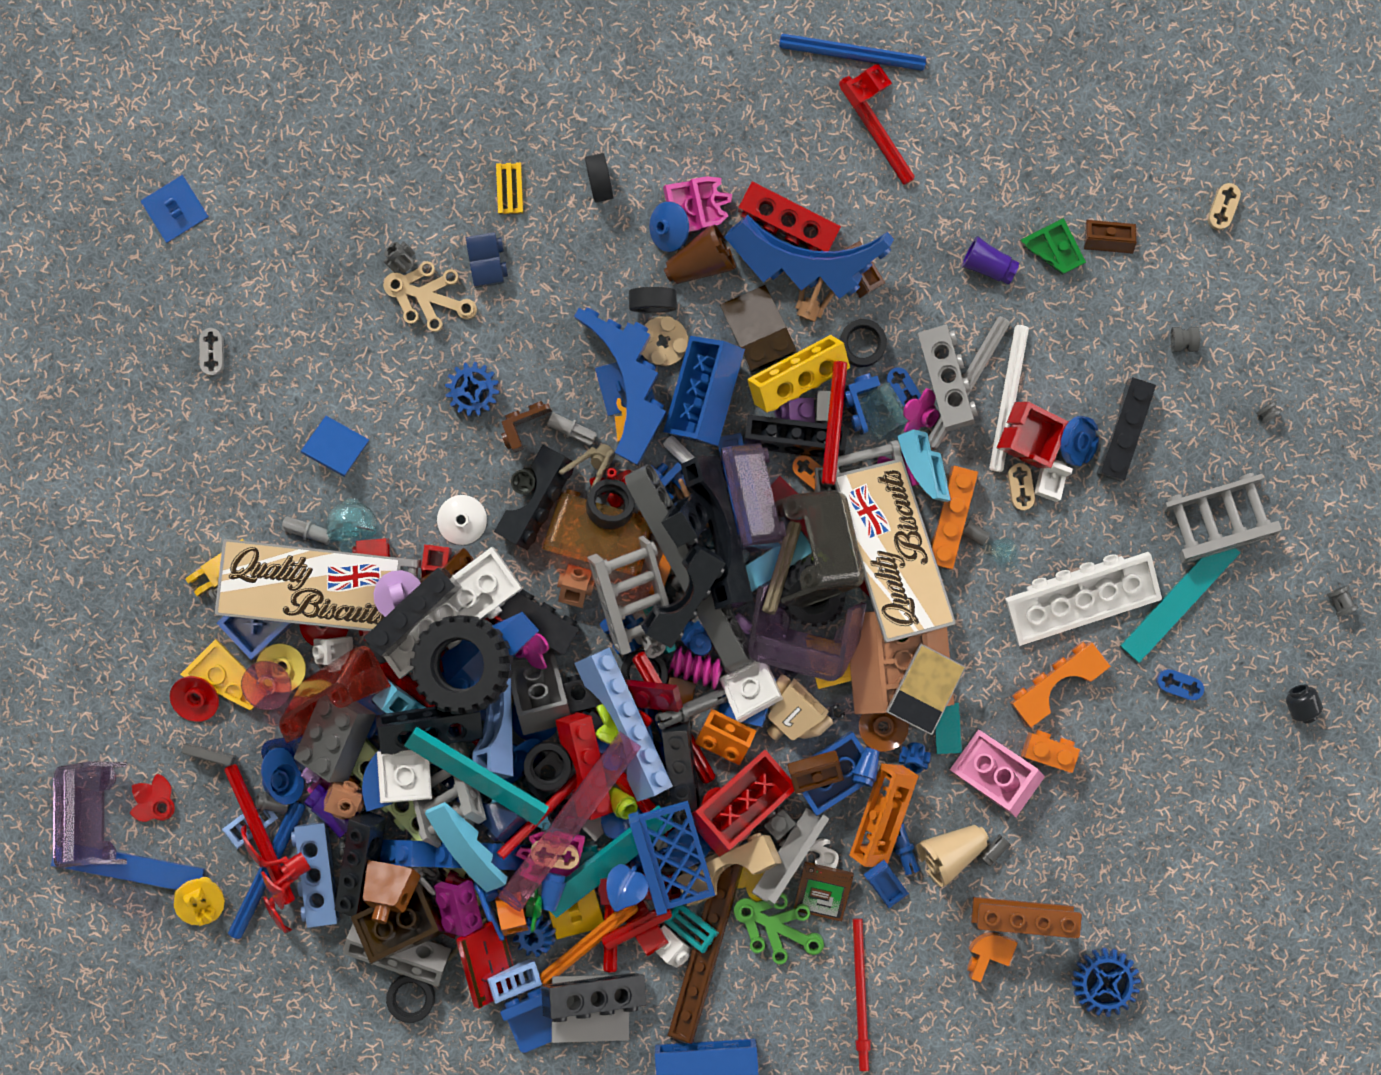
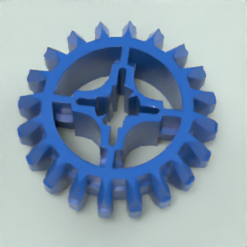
M1103 947L1101 949V956H1099L1097 950L1094 949L1092 950L1094 958L1091 959L1085 954L1083 958L1087 963L1084 965L1078 961L1076 964L1082 970L1081 972L1073 971L1072 973L1079 978V980H1073L1072 985L1080 987L1073 993L1075 996H1081L1078 1000L1081 1005L1087 1003V1011L1090 1012L1095 1008L1097 1016L1101 1015L1103 1009L1107 1017H1110L1111 1009H1113L1116 1015H1119L1120 1006L1125 1010L1129 1009V1006L1126 1004L1128 999L1133 1003L1136 1001L1131 994H1138L1140 992L1138 988L1133 986L1134 984L1141 983L1139 978L1133 977L1139 971L1137 968H1131L1134 964L1131 959L1125 961L1127 955L1123 952L1117 957V950L1113 948L1108 955L1107 948ZM1109 962L1115 963L1119 967L1104 972L1098 965ZM1092 970L1096 980L1091 986L1092 989L1088 991L1087 978ZM1099 973L1108 979L1111 977L1109 983L1113 991L1105 985L1103 988L1101 987L1104 983ZM1124 973L1126 982L1124 990L1120 994L1117 989V983ZM1103 993H1110L1114 1000L1101 1002L1093 999V997L1096 995L1100 996Z

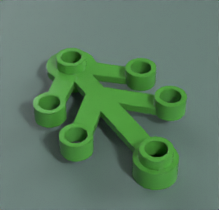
M781 893L780 897L785 902L781 905L775 903L773 907L776 909H784L787 906L788 898L784 893ZM743 898L735 904L734 915L738 921L746 924L751 939L750 949L753 952L760 953L765 948V940L759 936L756 922L764 925L773 949L772 959L776 964L785 963L788 956L787 951L782 946L778 933L804 946L805 951L811 955H817L823 950L824 940L820 934L810 933L806 935L784 924L795 919L800 921L807 920L810 916V908L806 904H799L794 909L772 916L762 913L764 910L773 908L763 900L755 902L750 898ZM743 908H749L751 910V913L749 915H744L741 910ZM803 908L807 911V914L801 916L798 914V910ZM760 941L762 946L755 948L753 942ZM816 942L819 946L816 949H812L809 947V944ZM778 952H782L785 955V957L783 959H777L775 954Z

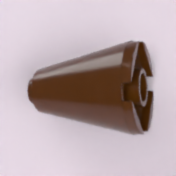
M715 224L707 227L666 261L667 267L664 268V272L670 282L674 281L676 284L730 272L736 268L730 248L727 249L724 243L725 238Z

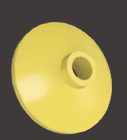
M281 643L273 644L266 647L259 654L256 661V673L261 683L268 689L275 692H288L297 688L303 681L306 673V664L301 653L294 647ZM279 662L286 663L287 668L281 669Z

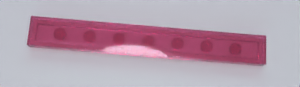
M619 731L498 895L501 900L517 911H521L640 750L641 745Z

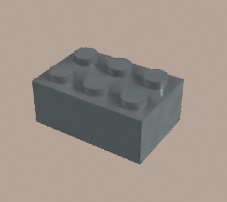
M322 691L294 759L328 782L348 781L376 713L342 691Z

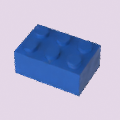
M852 731L812 755L816 756L835 750L844 777L843 781L802 792L816 816L864 786L852 781L854 777L852 773L864 752V748Z

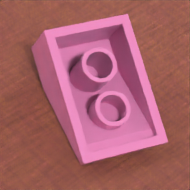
M979 729L950 768L951 772L1014 817L1018 816L1045 778L1039 769Z

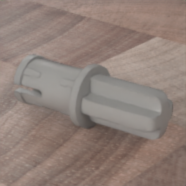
M555 412L552 413L547 423V427L566 434V438L572 437L589 446L594 443L597 436L596 432L577 424L576 420L571 421Z
M287 516L282 522L283 531L302 536L303 540L308 538L325 545L329 544L333 533L331 529L313 525L312 521L307 523Z

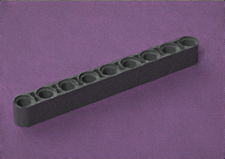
M646 464L627 474L625 482L684 592H686L689 577L682 561L692 545L687 546V544H684L677 548L661 522L674 504L655 469L651 465ZM710 592L707 599L702 600L699 604L697 616L725 667L732 672L754 662L755 654L731 608L715 610Z

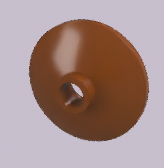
M889 713L862 714L860 717V736L867 746L877 751L887 752L898 748L908 735L909 723ZM882 721L888 724V728L885 731H881L878 727Z

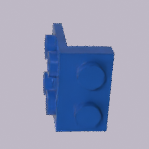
M870 373L856 377L854 379L855 383L848 385L845 388L846 392H844L846 407H851L854 414L850 418L855 432L859 431L860 435L868 433L869 430L857 395L877 389L880 386L878 376L871 377Z
M541 987L528 992V996L519 1000L518 997L506 1001L504 1003L505 1006L500 1011L503 1020L508 1021L519 1050L522 1053L552 1042V1019L543 1016Z

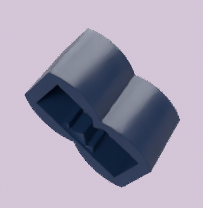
M495 232L465 237L474 287L479 288L503 284L504 277H508L506 262H501L499 253L504 252L502 238H497Z

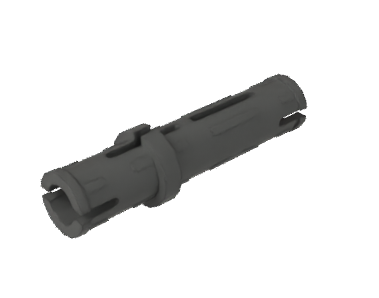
M719 688L683 704L679 712L665 711L661 714L659 713L655 716L656 721L662 720V722L657 723V725L663 730L678 722H687L692 716L725 704L727 696L723 698L720 696L726 693L722 688Z

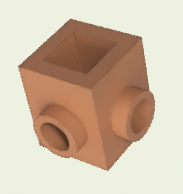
M568 564L566 573H560L557 587L561 588L558 602L583 608L586 595H592L595 584L594 581H591V570Z
M351 781L331 782L324 799V811L332 813L338 819L354 817L356 812H361L364 804L361 788Z

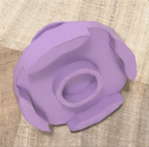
M403 570L391 571L383 575L376 583L373 592L374 603L378 611L386 617L421 584L419 579L412 573Z

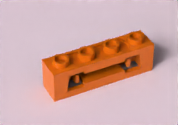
M883 763L880 765L877 780L874 782L849 856L864 867H874L883 860L887 864L889 862L919 777L903 765ZM884 778L890 780L889 786H883V790L887 791L886 796L880 792ZM868 831L872 833L866 835V837L869 840V843L862 844L865 832Z

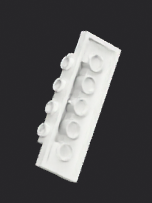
M494 547L489 548L454 574L453 577L462 588L445 604L436 608L422 619L396 650L389 656H384L399 679L414 670V667L410 666V658H414L415 652L412 651L414 643H419V635L423 631H427L430 624L440 621L442 618L457 615L475 616L481 620L488 616L489 619H493L502 612L500 607L505 604L504 602L523 589ZM462 640L454 641L446 647H448L450 650L457 646Z
M1146 552L1124 559L1122 556L1118 557V555H1108L1104 557V562L1096 565L1088 562L1080 565V570L1074 572L1069 570L1059 571L1056 573V578L1046 580V578L1035 579L1032 581V585L1027 587L1026 592L1005 598L1019 646L1162 600L1151 554Z

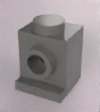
M781 805L761 821L777 841L796 825V822Z

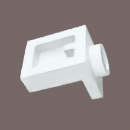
M346 636L314 639L312 653L315 663L333 665L350 662L348 655L353 653V638Z

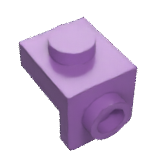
M814 398L790 400L781 405L777 410H774L775 417L815 423Z

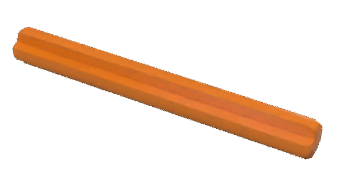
M637 905L624 908L610 915L539 974L541 983L543 985L550 984L552 976L561 975L600 943L602 936L617 929L638 911Z

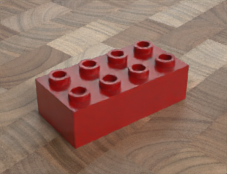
M763 750L692 813L697 832L715 853L721 857L730 851L794 792L791 778L766 750Z

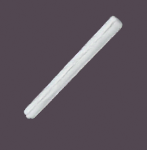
M1016 325L1013 334L989 467L991 471L1002 472L1005 464L1006 453L996 447L1004 427H1010V424L1006 422L1014 402H1016L1029 328L1023 325Z

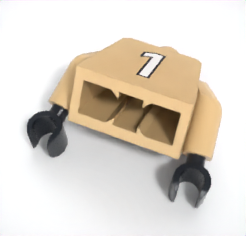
M792 662L786 664L784 668L785 674L780 675L776 681L783 699L769 707L771 712L768 718L773 724L767 729V732L774 740H779L784 734L791 740H795L798 737L801 739L818 737L833 725L834 720H841L845 716V712L841 713L839 717L834 715V710L839 705H833L827 710L796 679L790 680V678L796 677L800 671V668H798L794 674L788 672V666Z

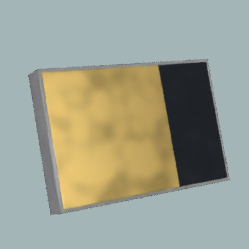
M919 644L885 712L932 735L966 666L923 644Z

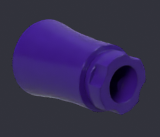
M976 236L966 253L961 267L986 275L998 282L1001 280L1009 285L1019 268V262L1011 259L1012 257L1002 253Z
M318 784L304 804L312 808L310 811L325 822L340 839L347 831L349 819H338L332 813L324 811V799L328 789L326 790L321 784Z

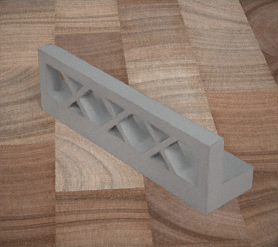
M806 808L778 851L782 864L765 871L752 893L773 907L827 824L829 818L824 815L822 817L816 816L813 811Z

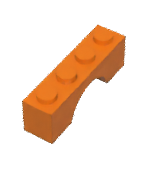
M952 466L950 469L947 485L951 501H943L939 521L931 542V548L938 567L949 570L954 567L978 476L977 471L958 466Z
M1084 642L1079 643L1071 650L1074 653L1067 659L1064 657L1060 658L1052 664L1054 669L1047 675L1044 672L1040 673L1032 680L1034 685L1027 690L1023 687L1012 695L1014 700L1010 704L1028 727L1032 728L1051 713L1049 696L1052 688L1058 681L1069 676H1078L1091 682L1111 667L1092 642L1087 644Z

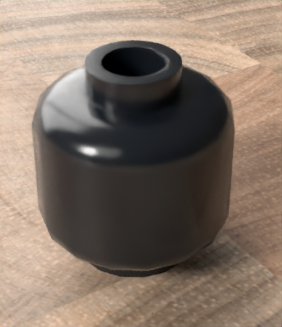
M1306 684L1293 687L1286 697L1290 714L1296 721H1303L1305 724L1312 723L1318 719L1317 716L1323 710L1317 690Z

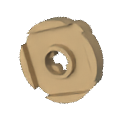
M660 316L649 320L644 325L648 328L647 333L651 335L642 353L648 362L656 366L667 367L676 364L683 358L688 345V335L679 321L669 316ZM658 335L668 336L671 339L668 341L667 348H664L662 345L657 346L656 343L659 341Z

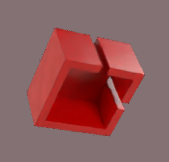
M1014 402L1006 422L1010 424V427H1004L996 448L1014 457H1020V460L1036 468H1052L1061 445L1063 431L1069 421L1030 402Z

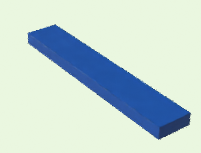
M59 840L55 842L51 866L175 890L187 881L203 877L205 868Z

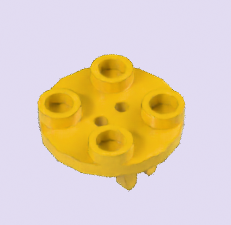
M208 877L187 881L175 891V912L182 921L188 924L202 926L212 923L224 910L225 898L223 892Z

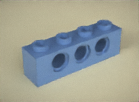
M325 822L297 825L294 827L295 831L291 832L293 847L297 846V854L300 852L303 854L310 868H316L321 873L319 881L312 880L309 876V871L300 876L301 881L298 882L299 897L303 896L304 906L301 907L302 921L306 922L307 928L337 924L340 922V915L335 910L337 891L328 825ZM308 843H313L317 846L318 853L316 856H311L306 852V845ZM314 893H319L323 896L324 904L322 906L313 903L312 896Z

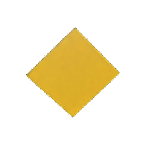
M595 889L557 918L548 911L553 928L556 929L555 935L557 939L591 931L604 921Z

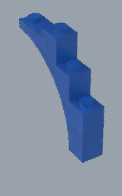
M749 215L729 229L724 237L762 282L769 278L774 280L785 271L802 291L807 286L810 288L814 287L818 283L819 277H821L839 299L845 294L851 296L860 288L858 284L862 278L861 274L872 266L871 262L875 258L882 259L891 251L890 246L894 240L886 232L872 242L853 249L835 252L813 251L796 247L777 239L762 229Z
M588 307L585 310L578 308L574 315L575 319L591 329L607 345L623 375L627 395L626 420L623 434L615 453L639 466L667 414L663 410L664 405L652 398L649 402L646 401L659 376L658 372L655 371L656 366L645 360L642 363L638 362L651 335L647 333L648 328L638 322H635L634 325L627 323L622 331L620 330L622 326L611 319L605 322L598 318L600 315L598 312Z
M383 840L379 862L411 867L462 868L443 842L437 848L424 841ZM481 843L493 854L491 863L499 870H521L522 867L529 864L528 861L516 856V852L520 847H532V845H518L503 860L496 852L504 844Z

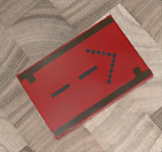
M492 921L483 924L481 928L471 934L456 939L473 1006L477 1009L494 1001L487 979L513 966L506 936H504L503 941L499 939ZM514 975L516 984L518 985L517 977H516V975ZM506 978L505 980L509 990L512 988V986L510 983V979ZM496 982L499 994L503 993L501 982Z

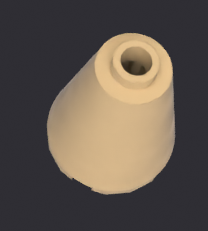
M972 825L923 840L916 845L920 861L923 862L925 860L929 868L926 870L928 875L939 887H944L987 847L989 837L983 827Z

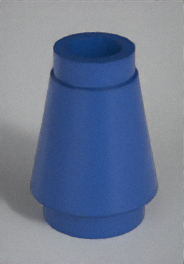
M865 747L852 773L854 775L853 782L872 787L873 782L877 780L879 751Z
M545 872L541 886L542 909L556 911V907L567 884L564 882V875Z

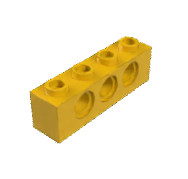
M829 335L748 378L747 381L754 404L767 413L777 410L784 403L799 398L801 394L810 389H815L823 382L831 379L835 361L847 362L848 370L850 364L844 342Z

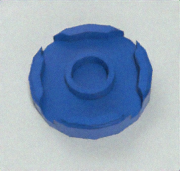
M1076 416L1066 425L1061 437V453L1066 463L1082 466L1083 463H1088L1093 458L1099 444V437H1096L1098 426L1093 419L1085 416Z

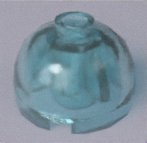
M345 499L343 503L336 505L330 510L327 517L326 531L328 537L336 541L347 542L349 541L347 537H358L362 535L361 540H369L376 536V518L373 511L365 504L359 503L357 499Z

